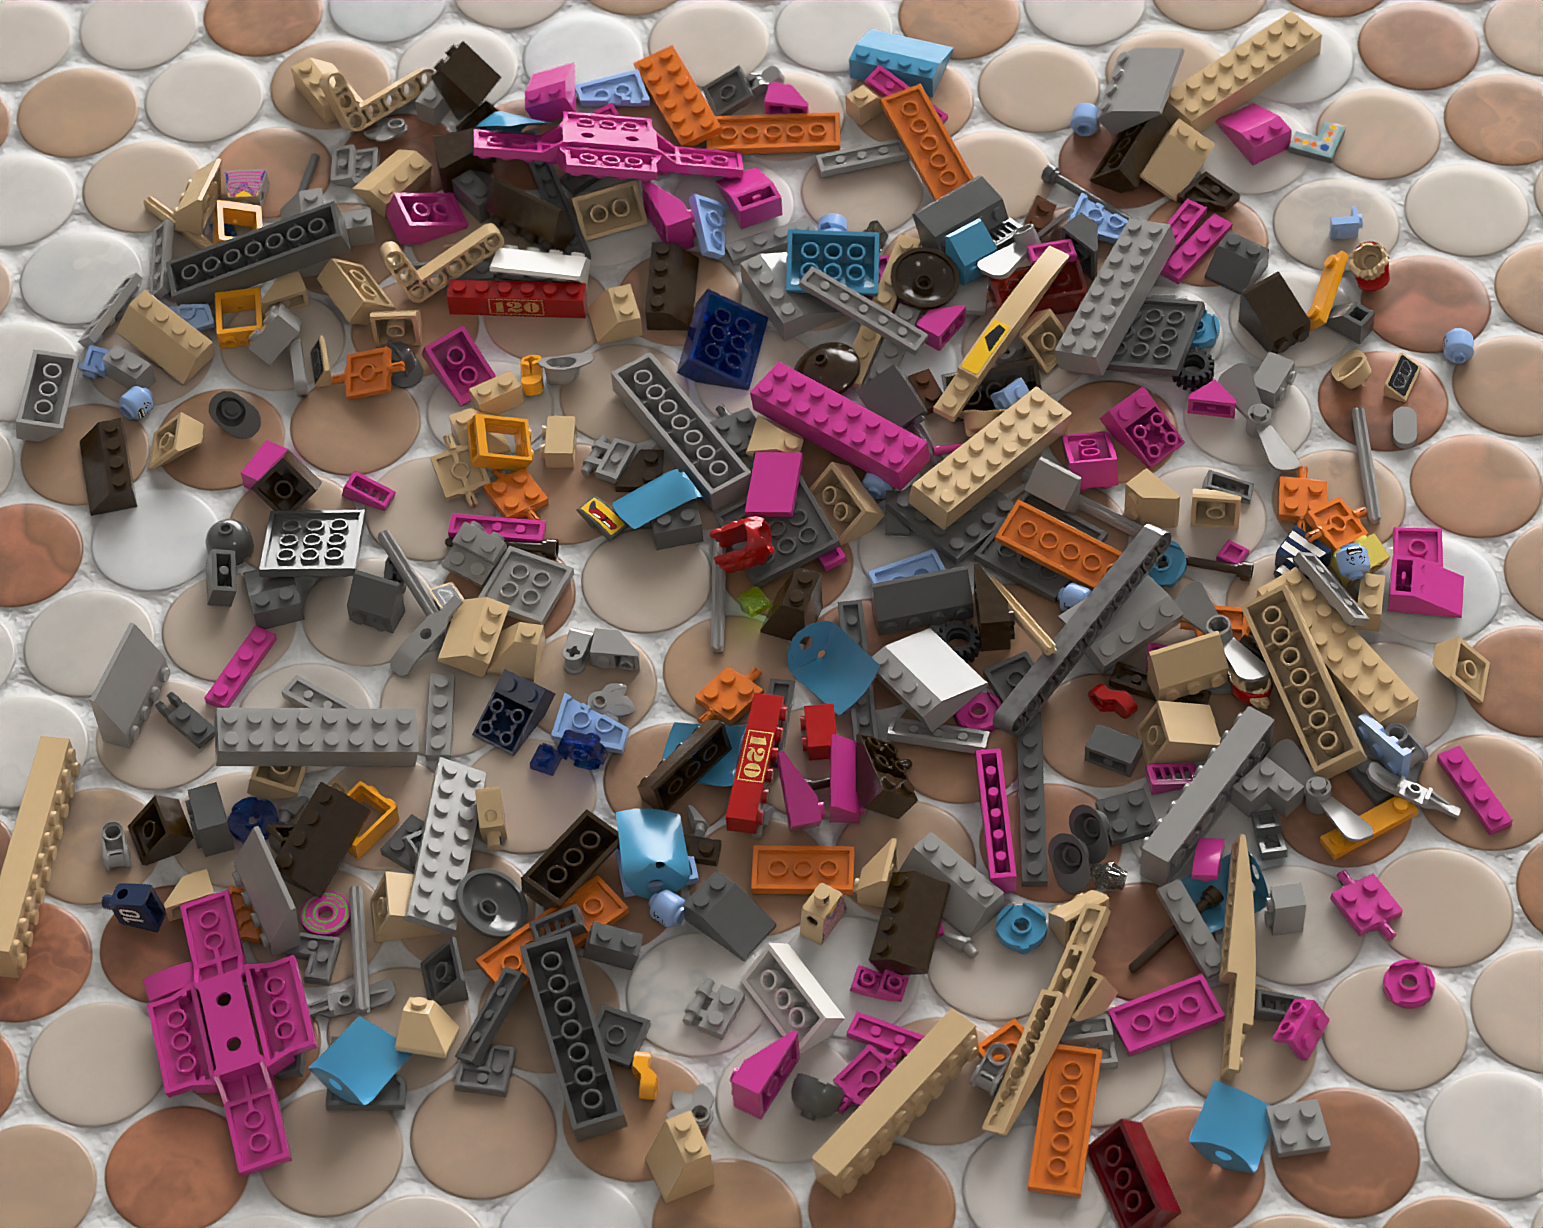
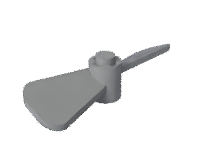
M1069 208L1038 233L1033 224H1026L1014 230L1012 235L1015 243L979 260L977 265L980 272L994 279L1009 277L1025 259L1029 260L1027 246L1041 244L1040 239L1065 222L1075 211L1074 208Z
M1246 363L1233 365L1221 374L1218 383L1236 400L1235 408L1247 419V434L1252 438L1260 439L1269 465L1279 472L1298 470L1300 464L1298 458L1270 425L1271 409L1267 405L1262 404L1249 365Z
M1197 581L1189 583L1174 601L1184 614L1182 619L1205 635L1219 631L1225 656L1239 679L1245 682H1256L1268 678L1270 671L1267 665L1234 638L1230 620L1226 616L1217 613L1203 585Z
M1283 739L1267 753L1265 758L1268 757L1304 786L1303 796H1305V805L1308 811L1314 814L1325 813L1347 840L1361 842L1373 837V828L1370 824L1331 796L1330 781L1314 773L1293 740Z

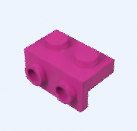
M1295 999L1279 1025L1273 1040L1276 1043H1287L1299 1060L1308 1061L1330 1019L1315 1000Z

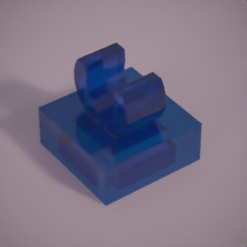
M539 744L529 763L530 769L553 776L563 758L562 751L554 749L552 745Z

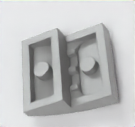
M354 144L333 147L331 183L355 187L380 165V151L378 147L356 150Z
M979 277L966 285L959 283L955 296L940 308L963 305L966 307V314L985 315L989 278Z
M1102 1014L1079 1022L1070 1019L1060 1039V1044L1102 1050L1100 1070L1118 1068L1110 1015Z

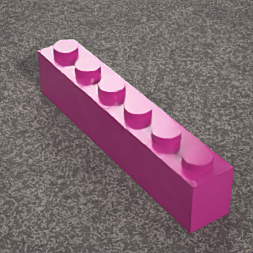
M1001 748L976 750V774L989 880L1004 893L1016 892V870Z

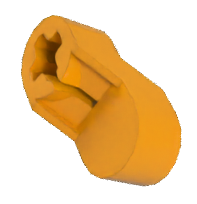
M539 355L525 356L520 362L523 394L527 396L538 395L544 390L543 367L538 364L541 359Z
M636 1051L632 1066L633 1075L640 1082L639 1098L655 1101L658 1091V1077L651 1070L652 1054Z

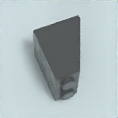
M894 364L855 391L868 410L903 429L912 424L913 426L920 424L926 419L924 416L929 413L903 370Z

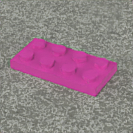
M1203 974L1107 1010L1111 1023L1129 1057L1225 1020V1015Z

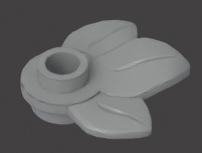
M383 117L375 122L376 128L364 131V135L370 139H376L377 142H385L393 138L402 137L407 133L408 126L403 119Z
M620 683L608 684L602 691L591 693L587 699V705L592 710L601 715H606L618 723L619 717L628 716L636 710L633 702L624 696L627 687ZM595 700H601L604 704L599 705Z
M703 1083L696 1088L693 1095L681 1091H673L672 1104L674 1109L666 1114L667 1119L691 1110L699 1129L708 1127L713 1121L711 1107L714 1098L712 1092ZM699 1115L705 1117L703 1119H696V1117Z

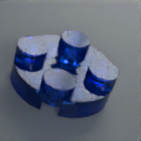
M565 730L557 746L558 753L563 759L567 761L569 757L575 761L574 766L587 770L599 769L600 764L603 766L608 755L605 746L600 743L601 738L594 733L583 734L572 730Z
M247 797L234 804L227 820L233 837L244 845L253 827L259 826L264 839L267 840V825L278 824L279 818L277 810L271 801L267 799L265 801L258 800L257 797ZM250 817H254L255 819L260 818L256 823H249Z

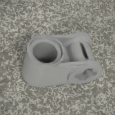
M570 628L562 651L563 658L565 659L564 670L568 674L578 675L585 670L590 656L594 632Z
M1392 723L1387 726L1385 730L1386 736L1398 738V746L1404 749L1407 747L1412 751L1409 771L1416 763L1428 759V752L1424 745L1403 724Z
M117 821L107 822L101 829L102 855L106 872L110 871L111 868L120 866L132 867L128 841L123 826Z
M1003 1043L991 1045L981 1063L975 1069L969 1085L972 1087L976 1085L988 1091L989 1095L994 1097L1011 1062L1009 1047ZM997 1054L1006 1057L1002 1062H995L992 1058Z

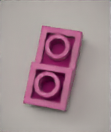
M1199 838L1193 861L1192 879H1200L1203 882L1218 880L1221 871V858L1225 849V839Z
M191 961L176 965L144 978L143 982L149 1002L153 1003L167 998L194 981L193 963Z
M858 965L849 991L876 999L901 1002L909 978L886 969L883 973Z

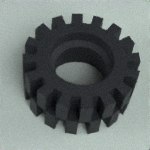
M1190 347L1179 376H1172L1176 386L1181 387L1183 385V390L1187 391V388H1191V392H1194L1195 388L1200 389L1212 382L1214 377V359H1212L1211 354L1206 355L1207 351L1204 349L1202 352H1199L1197 347H1195V351H1192ZM1195 366L1200 368L1201 371L1192 373L1186 371L1185 368Z
M956 619L953 620V624H950L948 621L945 623V627L941 626L937 635L967 664L968 660L971 663L975 661V657H978L980 651V633H978L977 627L973 628L971 622L966 625V620H961V623H957ZM953 639H963L967 641V645L953 647L949 642Z

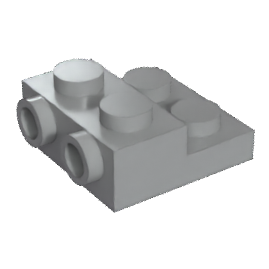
M472 521L471 524L464 522L452 541L454 545L441 565L444 569L484 588L507 550V545L504 542L505 538L497 532H492L491 535L484 532V527L475 521Z

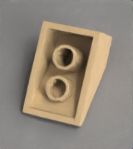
M1178 118L1165 134L1139 177L1174 202H1177V195L1189 185L1215 144Z

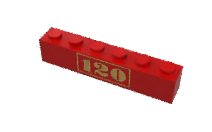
M449 279L447 292L450 315L586 318L588 304L586 283Z
M754 693L726 812L728 831L757 834L758 826L764 823L765 810H762L763 804H768L770 791L767 789L768 783L773 782L774 768H772L773 762L777 763L776 757L779 752L777 742H782L784 731L781 724L782 721L787 720L788 707L784 706V696Z

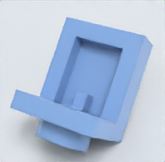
M1351 207V216L1331 218L1330 240L1358 238L1359 228L1363 227L1362 215H1358L1357 207Z
M89 345L84 363L78 364V369L83 372V376L95 380L97 376L105 378L106 372L102 358L110 350Z
M1021 377L1014 380L1001 391L993 393L990 397L997 410H1007L1030 391Z

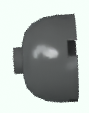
M224 519L216 522L207 532L205 539L208 556L211 549L235 551L236 566L242 564L244 558L248 555L251 556L254 549L250 530L244 523L235 519Z
M798 1073L792 1085L791 1098L794 1105L801 1110L800 1115L815 1121L816 1117L827 1118L836 1113L843 1102L845 1092L830 1083L825 1084L818 1081V1078Z

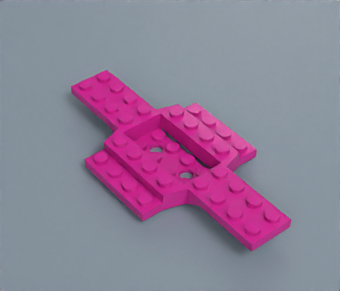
M563 111L561 124L542 135L474 129L473 155L479 158L499 157L506 161L523 159V161L530 163L545 161L548 164H558L564 172L573 176L587 174L597 178L611 176L620 180L635 178L639 181L648 182L656 180L659 173L677 172L685 176L701 174L708 178L714 176H724L727 179L743 178L744 169L741 152L673 146L652 128V121L648 118Z
M227 889L180 905L194 968V981L170 997L147 1004L166 1095L171 1098L192 1090L197 1094L220 1093L225 1108L238 1172L241 1177L292 1160L273 1076L296 1061L295 1055L318 1047L297 959L294 955L271 963L247 964L232 896ZM244 982L248 983L264 1056L259 1053ZM221 996H231V1001L228 1005H218V999ZM234 1039L241 1040V1046L238 1050H228L230 1041Z

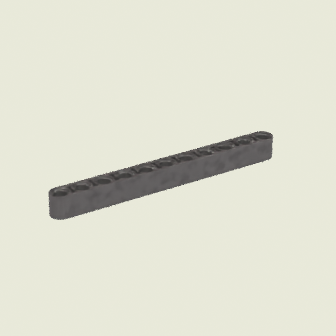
M1146 524L1053 639V642L1056 644V653H1052L1050 656L1042 653L995 712L993 725L996 728L1012 736H1018L1023 732L1169 548L1172 541L1170 532L1152 524Z

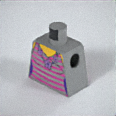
M267 169L224 171L228 201L261 206L262 210L270 187Z

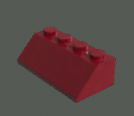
M1121 1118L1089 1144L1087 1154L1120 1228H1163L1182 1213L1142 1122Z

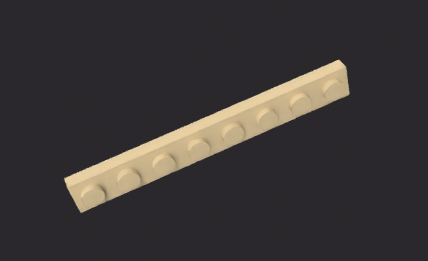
M899 234L878 284V296H873L872 302L891 313L894 312L899 300L891 285L890 275L895 260L905 251L921 247L920 239ZM861 325L852 346L860 360L859 375L851 386L856 389L864 385L883 339V336L864 325Z

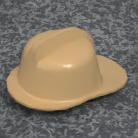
M1353 349L1342 355L1335 362L1331 372L1338 382H1341L1349 389H1353L1360 385L1365 388L1367 387L1366 380L1371 375L1372 369L1365 354L1359 349Z
M1006 409L990 411L965 410L961 411L958 417L964 419L965 434L971 438L1006 411Z

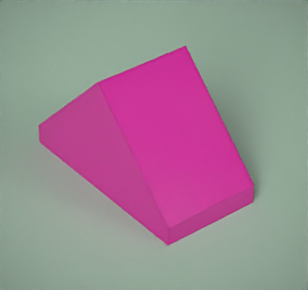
M1213 380L1189 394L1187 413L1234 418L1236 400L1216 380Z

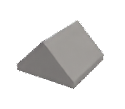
M1040 457L1023 490L1064 511L1075 514L1082 477Z

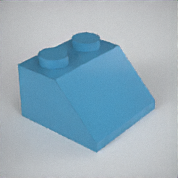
M977 219L946 236V255L957 266L960 278L959 283L966 285L985 275L980 272L977 263L979 260L997 252L998 249L983 221Z

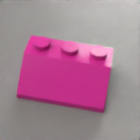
M832 734L830 748L829 823H860V815H865V808L856 791V742Z

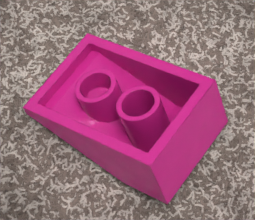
M574 62L532 75L525 90V110L531 119L548 122L562 118L563 111L576 112Z
M1255 103L1216 120L1219 128L1252 165L1289 149L1292 129L1279 115Z
M641 181L644 210L661 242L676 243L686 250L694 248L696 232L692 223L695 222V218L691 209L687 210L683 201L652 182Z
M394 193L385 211L400 244H422L467 229L469 226L454 193Z
M464 325L423 349L422 356L428 366L460 406L471 401L470 388L496 377Z
M1109 431L1062 435L1066 469L1082 477L1080 491L1094 487L1108 489L1118 485V462Z
M779 751L776 760L789 831L819 827L825 817L823 802H818L817 795L785 752Z
M793 1030L744 1060L740 1068L734 1069L730 1077L734 1107L760 1120L763 1118L800 1060L798 1032Z

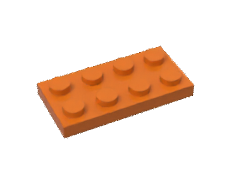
M753 845L752 894H812L820 883H824L840 891L843 895H854L855 846Z

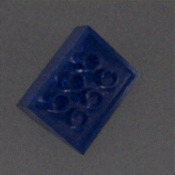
M707 289L696 302L677 374L697 383L749 390L769 317Z

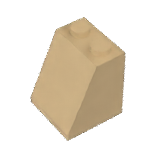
M1157 701L1136 729L1139 740L1143 741V756L1146 765L1207 761L1210 751L1214 747L1217 749L1221 740L1210 705Z
M384 873L370 899L374 942L441 934L439 931L404 920L414 874Z
M691 1110L665 1120L645 1160L666 1204L715 1183L711 1153Z

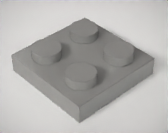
M1318 1099L1266 1106L1265 1115L1277 1158L1330 1151L1331 1144Z

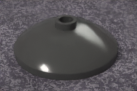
M477 869L468 873L457 887L456 904L459 913L464 921L476 932L490 938L501 939L507 938L525 924L528 916L526 897L519 885L506 874L493 869Z

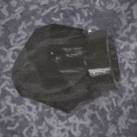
M1113 861L1100 864L1095 863L1090 867V877L1096 888L1113 892L1115 889L1122 891L1127 878V871L1122 870Z

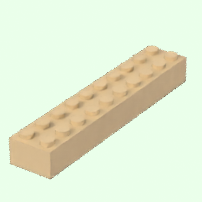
M40 736L1 871V977H20L21 970L25 969L27 964V949L33 943V927L39 921L38 909L40 903L43 904L45 900V884L51 878V863L57 857L56 845L63 836V820L68 817L69 799L74 796V781L76 777H79L81 765L76 759V750L73 749L69 738Z

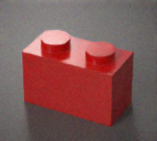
M834 703L804 706L805 716H800L801 731H806V736L802 737L803 751H808L809 761L830 759L832 734L837 735Z

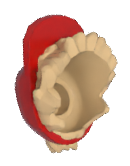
M1372 240L1360 242V245L1352 251L1351 261L1348 263L1350 271L1355 275L1359 288L1366 292L1382 289L1390 280L1388 260L1390 256L1387 255L1385 247Z
M1230 667L1228 670V681L1231 685L1232 695L1243 705L1255 706L1256 708L1261 707L1263 709L1268 708V705H1270L1268 698L1273 689L1271 674L1264 680L1245 682L1239 679L1232 667Z

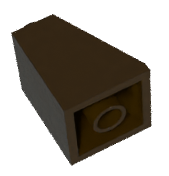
M464 41L457 46L452 44L445 52L447 57L445 59L441 58L433 67L435 72L430 77L458 120H461L479 107L502 78Z
M485 126L433 136L443 193H454L452 180L469 169L490 174L494 173L492 163H496V157L483 159L473 155L474 129L486 130Z
M1279 272L1268 276L1240 293L1238 322L1267 352L1270 351L1275 354L1285 352L1292 345L1303 342L1309 337L1311 321Z
M798 567L777 592L760 632L792 641V638L798 631L812 623H816L823 608L821 573ZM810 636L804 637L800 644L806 645Z

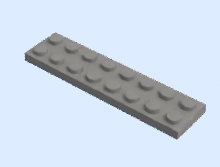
M439 757L431 787L405 921L452 936L455 933L459 917V910L456 904V890L461 880L467 875L478 819L475 789L484 788L487 772Z

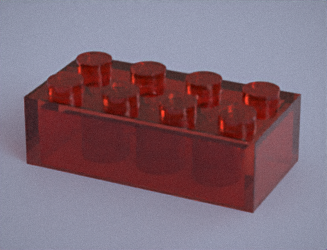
M1078 257L1077 261L1066 262L1031 315L1034 312L1051 309L1055 315L1076 312L1088 292ZM1031 265L1016 268L1005 279H994L988 276V291L995 314L1031 269Z

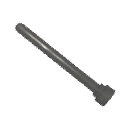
M1048 164L1043 170L1041 179L1049 184L1057 183L1079 197L1083 193L1088 196V200L1095 204L1097 202L1102 204L1104 209L1111 214H1118L1126 220L1133 219L1131 216L1063 177L1061 172H1059V168L1054 165Z

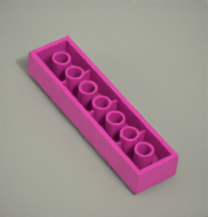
M778 362L750 391L753 410L858 468L878 476L884 482L900 491L930 460L927 441L781 362Z

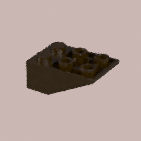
M858 733L856 735V791L865 809L900 819L918 802V799L914 792V786L906 774V768L901 763L897 754L898 750L891 742H885L873 736Z

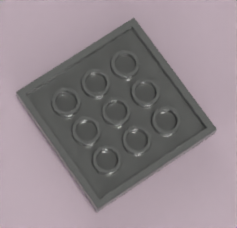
M1147 297L1106 371L1179 376L1204 313V301Z
M911 484L887 503L886 510L957 565L985 542L1010 512L1015 503L995 489L943 530L908 503Z
M801 474L793 517H762L769 524L772 534V546L776 550L763 565H756L746 569L745 572L754 588L757 589L841 546L839 539ZM747 499L715 514L719 526L723 527L732 521L737 522L740 519L754 517L746 516L745 514ZM747 541L732 545L733 551L745 548Z
M1027 491L1020 498L1021 501L1103 543L1108 539V533ZM1008 513L975 552L974 560L1047 600L1056 603L1060 589L1073 581L995 541V536L1009 515Z
M365 509L270 511L259 567L260 577L353 576L358 567L366 518Z

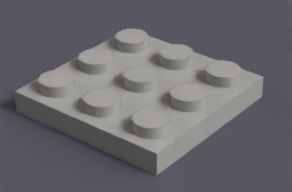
M509 546L478 598L488 597L510 605L506 615L531 624L544 626L573 577L574 568Z

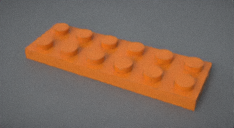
M673 45L633 63L680 147L691 148L723 133L720 123Z
M921 83L880 99V105L934 201L974 179Z
M840 112L715 116L722 127L723 133L707 140V149L741 152V154L840 151Z
M1019 499L995 536L996 542L1092 591L1123 553Z
M597 875L582 885L561 908L550 907L529 923L576 903L583 913L589 932L593 922L612 926L629 914V907ZM575 918L571 919L572 924L576 922ZM565 921L561 922L562 928L566 927ZM529 923L475 959L476 965L494 985L504 967L521 971L528 976L520 946L535 942ZM550 925L552 932L556 931L555 925ZM541 927L542 936L547 935L545 927ZM588 932L572 937L575 951L585 945ZM529 976L525 981L523 987L530 983Z
M1058 1044L1045 1070L1027 1191L1081 1198L1102 1050Z

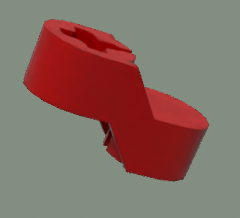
M1100 683L1088 691L1089 700L1100 712H1115L1121 718L1127 719L1138 710L1135 700L1125 690L1111 691L1104 684Z

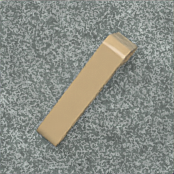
M417 69L358 104L345 77L338 72L324 73L319 79V85L340 126L346 131H361L421 95L432 81L430 77L435 71L432 69ZM424 73L427 77L425 84L422 82V75ZM331 77L335 79V86L333 88L329 83ZM406 84L409 86V92L407 95L404 92V86ZM388 94L391 96L390 105L386 103V97ZM342 96L345 98L346 101L344 107L340 105V99ZM370 105L374 109V113L372 116H370L368 113V108ZM352 116L356 119V124L353 127L350 124Z
M485 224L417 271L395 242L384 243L380 248V256L407 296L413 302L419 303L448 285L449 279H457L498 251L504 244V238L494 224ZM491 235H495L493 239L487 240ZM476 248L474 252L468 253L470 249ZM396 253L394 257L388 258L390 254ZM457 261L456 264L450 265L451 262ZM408 270L405 274L400 275L402 271ZM439 273L437 277L431 278L432 275ZM420 286L418 290L412 291L414 287Z

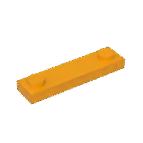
M1343 250L1335 255H1330L1324 262L1323 273L1311 308L1307 312V316L1311 321L1310 331L1327 323L1349 255Z
M1395 796L1359 816L1372 826V838L1361 842H1353L1344 838L1336 828L1321 836L1320 844L1333 860H1336L1417 816L1418 808L1412 802Z

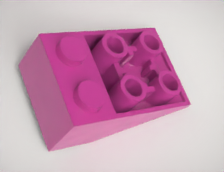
M757 167L743 171V178H723L715 181L741 229L783 215L781 195L773 181Z
M1144 386L1099 418L1112 437L1149 469L1185 444V441Z
M1392 556L1388 611L1462 618L1464 576L1419 557Z

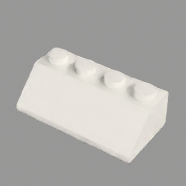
M505 245L504 248L496 251L489 271L501 279L529 282L586 283L587 288L591 261L585 257V254L571 252L570 256L562 255L563 252L559 250H549V253H543L538 248L527 247V250L524 251L518 250L517 246Z
M769 943L740 979L782 1036L787 1035L793 1030L798 1032L800 1054L829 1038L845 1019L789 944Z

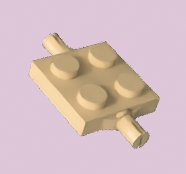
M448 434V438L445 435L443 440L447 449L440 454L430 457L446 501L458 497H466L469 508H473V504L477 507L479 503L474 493L491 483L486 469L471 466L469 444L456 446L452 434Z

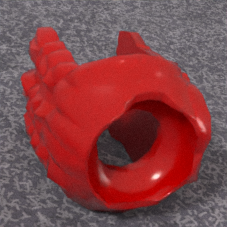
M754 516L740 519L737 522L732 521L730 524L710 532V537L712 539L715 538L721 548L747 541L746 547L713 557L715 564L719 565L720 569L725 570L726 573H734L756 565H763L776 550L772 546V534L769 524L762 517Z

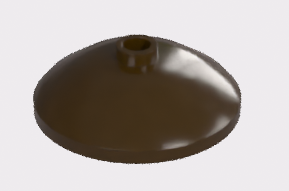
M929 247L912 248L902 253L895 260L890 275L891 285L896 295L906 304L919 309H935L947 304L955 296L960 280L959 271L953 260L945 253Z
M828 342L817 345L803 354L796 363L794 370L836 393L842 394L856 381L860 372V360L855 350L847 344Z

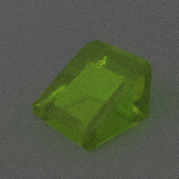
M757 586L737 596L742 612L751 617L772 606L771 602Z

